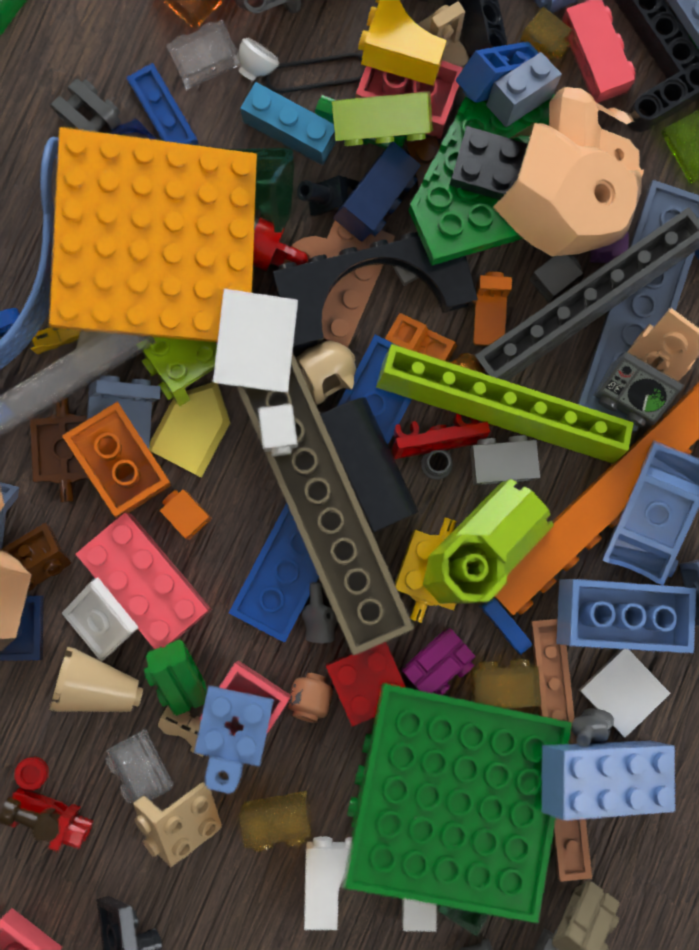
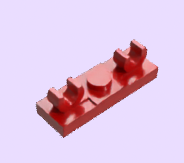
M456 414L454 426L436 425L431 427L426 433L418 434L419 426L416 421H413L410 425L411 434L409 435L401 431L400 424H396L394 429L396 440L391 449L394 459L431 453L435 450L443 451L476 445L477 440L488 437L490 433L488 422L479 423V420L470 418L471 423L467 424L462 421L460 414Z

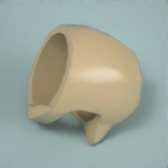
M331 340L318 343L305 349L295 358L316 406L324 402L329 395L339 389L346 388L352 390L354 375L357 370L355 355L344 345Z

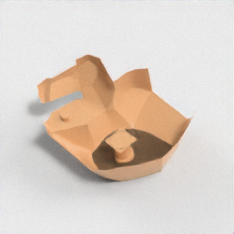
M564 87L558 90L549 102V125L534 123L510 137L515 138L520 135L531 136L517 181L505 196L493 206L521 237L550 256L580 254L611 245L623 239L630 228L641 195V178L644 170L639 167V150L630 139L601 129L598 124V111L601 110L625 124L634 122L633 118L626 112L616 108L606 109L595 102L588 92L580 88Z

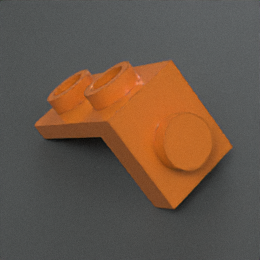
M487 272L485 275H480L476 284L478 300L475 302L474 345L489 346L505 335L507 297L512 290V277H504V273Z

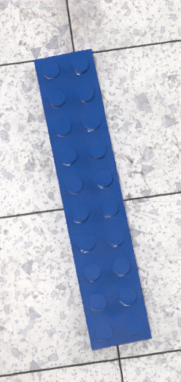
M375 334L356 370L352 390H345L338 406L366 397L387 444H389L394 435L396 424L400 423L412 399L376 388L383 360L393 343ZM287 503L229 611V614L284 643L310 596L309 583L317 582L319 579V575Z

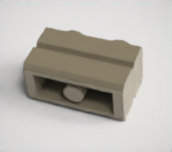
M586 881L579 885L572 893L553 938L552 945L558 950H608V945L605 941L607 935L618 924L619 917L616 916V912L620 905L619 901L608 893H604L592 881Z

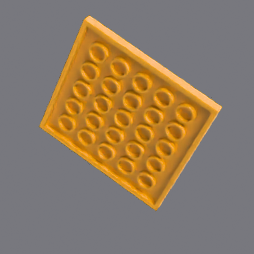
M60 127L49 328L218 342L224 289L252 293L257 154Z

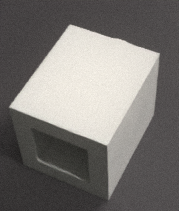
M292 404L259 408L265 452L272 451V456L292 454L291 448H298Z

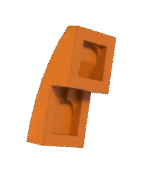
M399 313L385 337V340L397 346L446 362L450 360L457 347L456 342L429 330L425 324L402 313Z

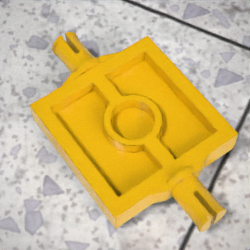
M444 517L439 535H429L413 530L395 581L397 591L408 594L416 601L410 616L412 620L422 623L428 605H439L454 611L456 603L440 604L423 586L429 555L454 531L457 523L455 520Z

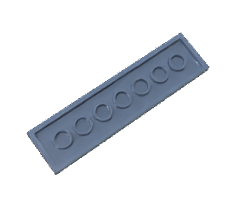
M653 180L649 185L629 248L688 207L699 219V195ZM695 252L607 312L577 403L578 405L627 420V415L617 409L616 411H611L600 405V399L593 396L610 365L629 350L641 332L649 324L655 326L670 308L676 311ZM633 424L632 433L637 431L638 426Z

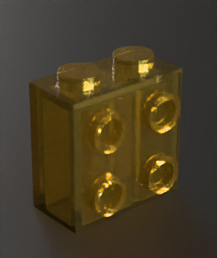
M307 791L244 802L239 813L244 848L253 847V851H263L272 848L273 843L286 841V845H297L305 842V837H311L312 818Z

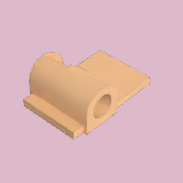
M670 308L655 326L649 324L641 332L627 352L672 379L679 381L690 370L699 356V328Z

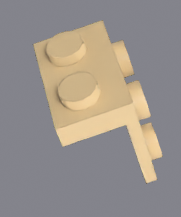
M200 783L163 812L145 796H142L133 803L138 815L135 818V822L146 836V839L143 841L146 849L153 857L159 855L170 867H173L207 839L214 836L222 825L211 790L207 788L205 783Z

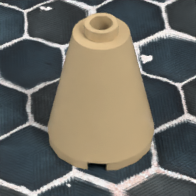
M67 647L52 698L53 700H58V703L52 701L49 710L56 712H131L133 706L139 707L143 688L138 687L139 680L75 648Z

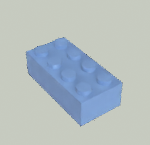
M559 579L556 644L694 653L696 588Z
M651 740L590 743L587 747H581L578 744L542 745V813L562 820L675 812V745Z

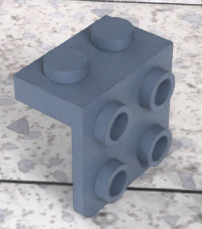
M100 376V380H96L89 385L87 420L118 401L149 449L152 402L160 399L161 386H152L151 381L146 379H132V383L119 382L120 378L116 376Z

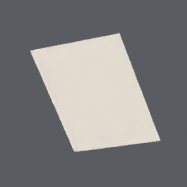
M224 289L213 383L288 393L298 300Z

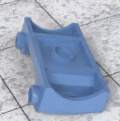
M653 440L618 524L614 528L604 550L602 561L631 569L663 586L667 576L672 577L677 568V554L699 508V458Z

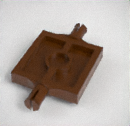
M56 395V414L47 418L30 419L33 482H54L60 484V503L74 502L72 483L90 478L62 435L85 422L87 415L76 416L70 414L68 395Z

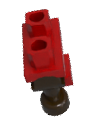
M22 788L17 789L13 793L12 798L8 797L0 813L1 824L15 828L20 823L32 829V834L38 842H41V840L51 841L48 848L56 851L64 844L80 849L83 841H86L94 820L78 815L81 809L80 806L71 804L68 807L63 802Z

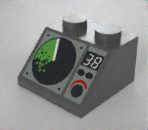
M625 352L610 365L593 396L600 399L599 404L606 409L621 411L627 415L626 419L628 421L634 422V425L642 428L644 425L649 427L658 421L684 385L630 353Z

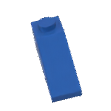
M528 41L475 50L455 81L462 87L463 93L467 98L475 103L488 100L495 81L539 53Z

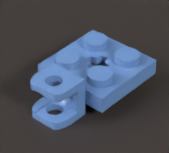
M215 686L208 687L194 752L210 756L205 778L208 789L232 793L241 779L244 763L260 766L274 699ZM233 717H238L239 724L244 725L243 731L238 730L236 735L230 734V729L225 727V722H230ZM220 771H225V772H227L228 775H229V778H228V779H223V778H221L220 775H219V772H220Z

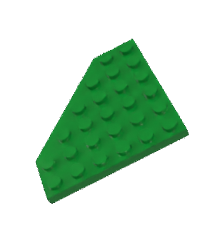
M465 96L457 116L445 135L440 149L409 207V213L431 265L524 239L493 207L500 200L450 186V181L466 126L526 143L528 148L531 136L520 135L515 138L510 137L534 123L549 125V102L552 98L508 127H505L486 106L488 100L475 103Z

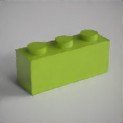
M430 91L332 101L335 141L344 140L345 146L362 145L365 138H375L376 143L394 142V136L406 135L407 141L426 139L425 133L433 131Z

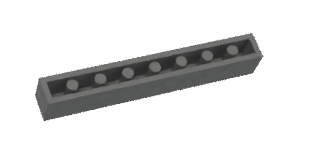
M690 207L686 208L476 354L475 357L479 367L484 374L504 381H508L698 250V217Z

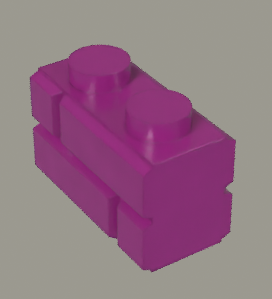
M447 627L402 667L401 670L419 691L443 695L450 688L448 682L456 674L461 678L473 668L474 664L471 661L476 656L450 627Z

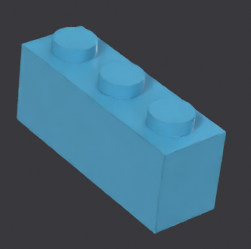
M257 82L254 83L240 108L244 123L321 165L324 164L336 143L333 123Z

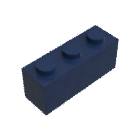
M391 142L380 154L333 219L361 242L370 234L375 237L386 224V221L382 219L385 214L389 213L391 215L402 202L398 197L401 192L407 193L418 180L414 175L421 164L395 142Z

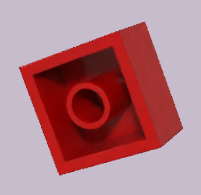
M386 642L354 656L351 652L326 664L327 671L352 727L376 716L382 683L406 688Z

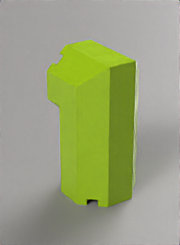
M512 479L501 482L429 555L423 586L440 604L490 601L507 583V575L554 526L552 521L547 522L546 520L550 516L549 509L532 490L525 486L521 490L514 488L518 482Z

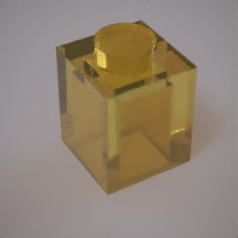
M543 7L525 27L520 43L528 41L538 53L542 52L551 62L554 57L560 59L569 48L568 38L572 29Z

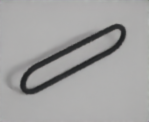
M348 53L280 63L276 69L347 58H359L362 60V55L359 53ZM270 74L265 75V83L270 90L276 93H287L361 81L363 74L356 78L288 88L273 87L269 81Z

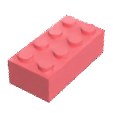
M124 512L76 553V556L92 575L101 580L139 627L138 630L154 649L165 648L167 644L176 641L212 610L130 513Z

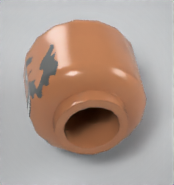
M307 673L306 678L300 677L294 680L288 701V707L293 711V717L302 721L317 723L318 719L328 715L333 689L325 683L326 678L324 676Z

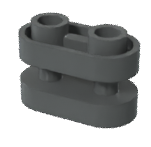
M76 78L67 87L73 95L68 101L58 96L50 104L55 113L72 129L99 132L105 126L112 131L121 122L118 117L120 114L119 109L108 99L102 101L97 96L98 91L86 79L81 82ZM81 106L94 116L90 121L77 111Z

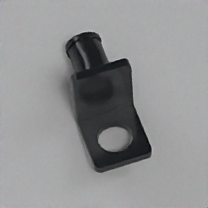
M340 175L317 184L305 180V182L302 181L299 184L297 195L300 200L309 201L310 215L316 217L341 208L348 198V187L354 190L359 181Z

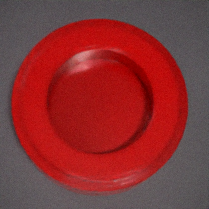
M28 757L22 760L16 766L14 772L17 785L27 791L40 788L46 783L49 776L48 765L39 757Z

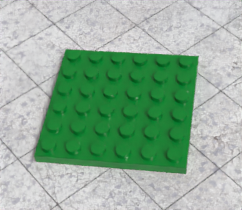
M382 683L342 886L347 889L538 923L556 817L542 813V745L569 744L572 722Z

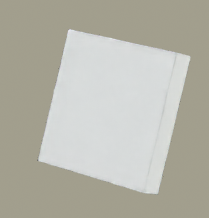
M99 578L91 581L62 612L63 616L101 662L109 657L139 628Z
M620 649L579 689L596 709L605 710L612 714L614 718L613 727L623 737L629 735L671 694L629 649Z

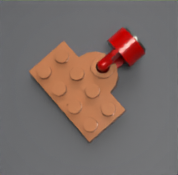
M260 217L259 220L256 219L254 222L253 266L266 272L270 264L278 267L285 263L295 262L296 266L309 263L308 259L318 255H327V258L339 256L341 250L351 247H357L358 251L370 248L369 245L379 240H387L388 243H392L395 236L381 230L375 237L370 234L361 242L334 220L327 239L318 236L305 237L295 242L292 246H288L280 242L285 228ZM370 265L354 270L344 276L332 288L322 311L324 341L331 340L347 348L349 347L383 265Z

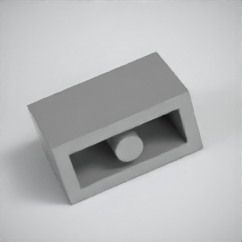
M526 435L509 437V442L496 443V438L477 440V445H473L470 448L473 486L500 484L508 479L516 482L539 479L537 441H528Z

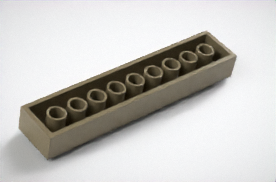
M292 352L288 393L243 386L236 387L262 446L259 408L292 404L298 448H291L292 454L272 456V451L265 453L354 656L413 630L414 627Z

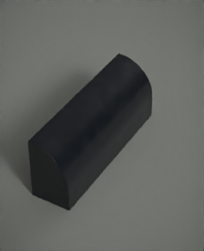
M366 397L352 400L320 414L372 532L375 533L418 513L415 502Z

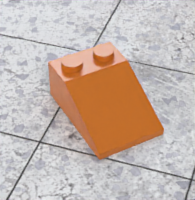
M118 401L62 435L116 519L124 512L130 513L172 486Z

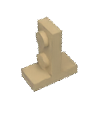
M457 1L451 6L444 5L440 7L434 14L417 25L427 32L447 40L442 60L464 68L469 58L459 38L465 10Z

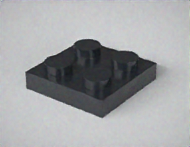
M466 126L450 186L501 200L519 177L527 144Z

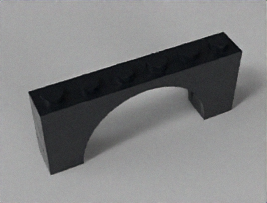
M412 232L401 236L400 241L388 243L387 240H379L369 245L370 248L358 251L357 247H351L341 250L339 256L327 258V255H318L308 259L309 263L296 266L295 262H290L278 266V270L273 271V282L277 297L298 300L292 351L323 342L322 311L327 296L344 276L365 266L391 265L414 274L433 292L442 313L473 306L478 298L466 256L431 265L418 233Z

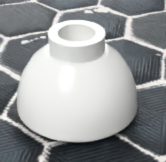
M250 38L242 39L239 47L241 67L238 71L243 76L254 81L256 77L270 74L279 65L278 58L271 51Z

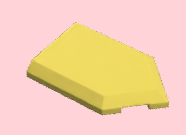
M213 382L187 390L186 392L190 400L182 406H179L173 398L149 446L150 452L201 478L231 423L219 384Z

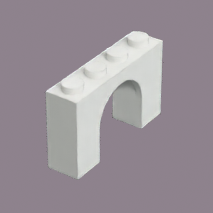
M315 837L313 842H307L305 930L338 929V891L344 878L351 837L346 838L345 842H332L330 837ZM402 899L403 931H436L437 905Z

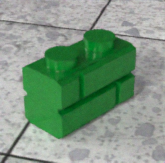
M179 639L167 644L165 648L160 647L148 652L146 655L148 667L144 668V673L151 687L157 685V696L163 707L169 706L173 714L178 716L190 711L191 707L197 708L205 704L208 691L206 682L183 640Z

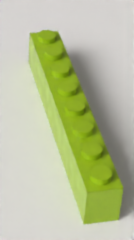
M391 344L383 360L376 388L482 422H488V424L613 464L629 451L634 422Z

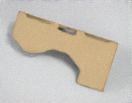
M167 706L159 720L158 727L167 735L180 736L186 739L192 746L190 751L194 753L198 738L195 731L199 732L200 717L196 716L191 719L189 711L176 716L170 707ZM166 717H168V718H170V719H172V720H174V721H176V722H178V723L175 724V723H173V722L167 720ZM182 725L187 726V727L191 728V730H190V731L184 730V729L181 728V726H182Z

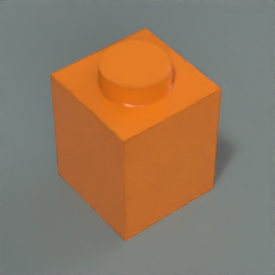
M184 489L180 492L174 490L162 502L165 506L160 512L185 539L190 540L213 519Z

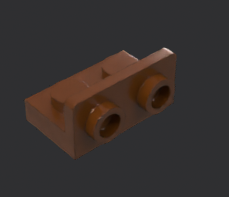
M46 522L0 549L18 560L26 571L32 574L27 592L33 590L36 585L49 577L58 575L72 563L70 558L62 551L52 528Z

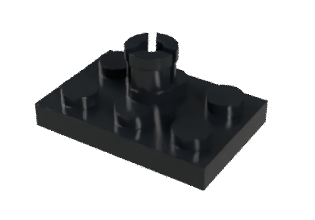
M110 896L96 899L103 950L162 949V942L157 929L153 928L146 932L135 934V929L138 927V919L131 905Z

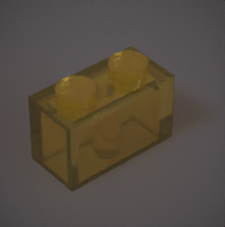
M529 659L510 660V666H498V661L478 662L479 667L471 669L473 702L500 708L541 706L539 667L530 664Z

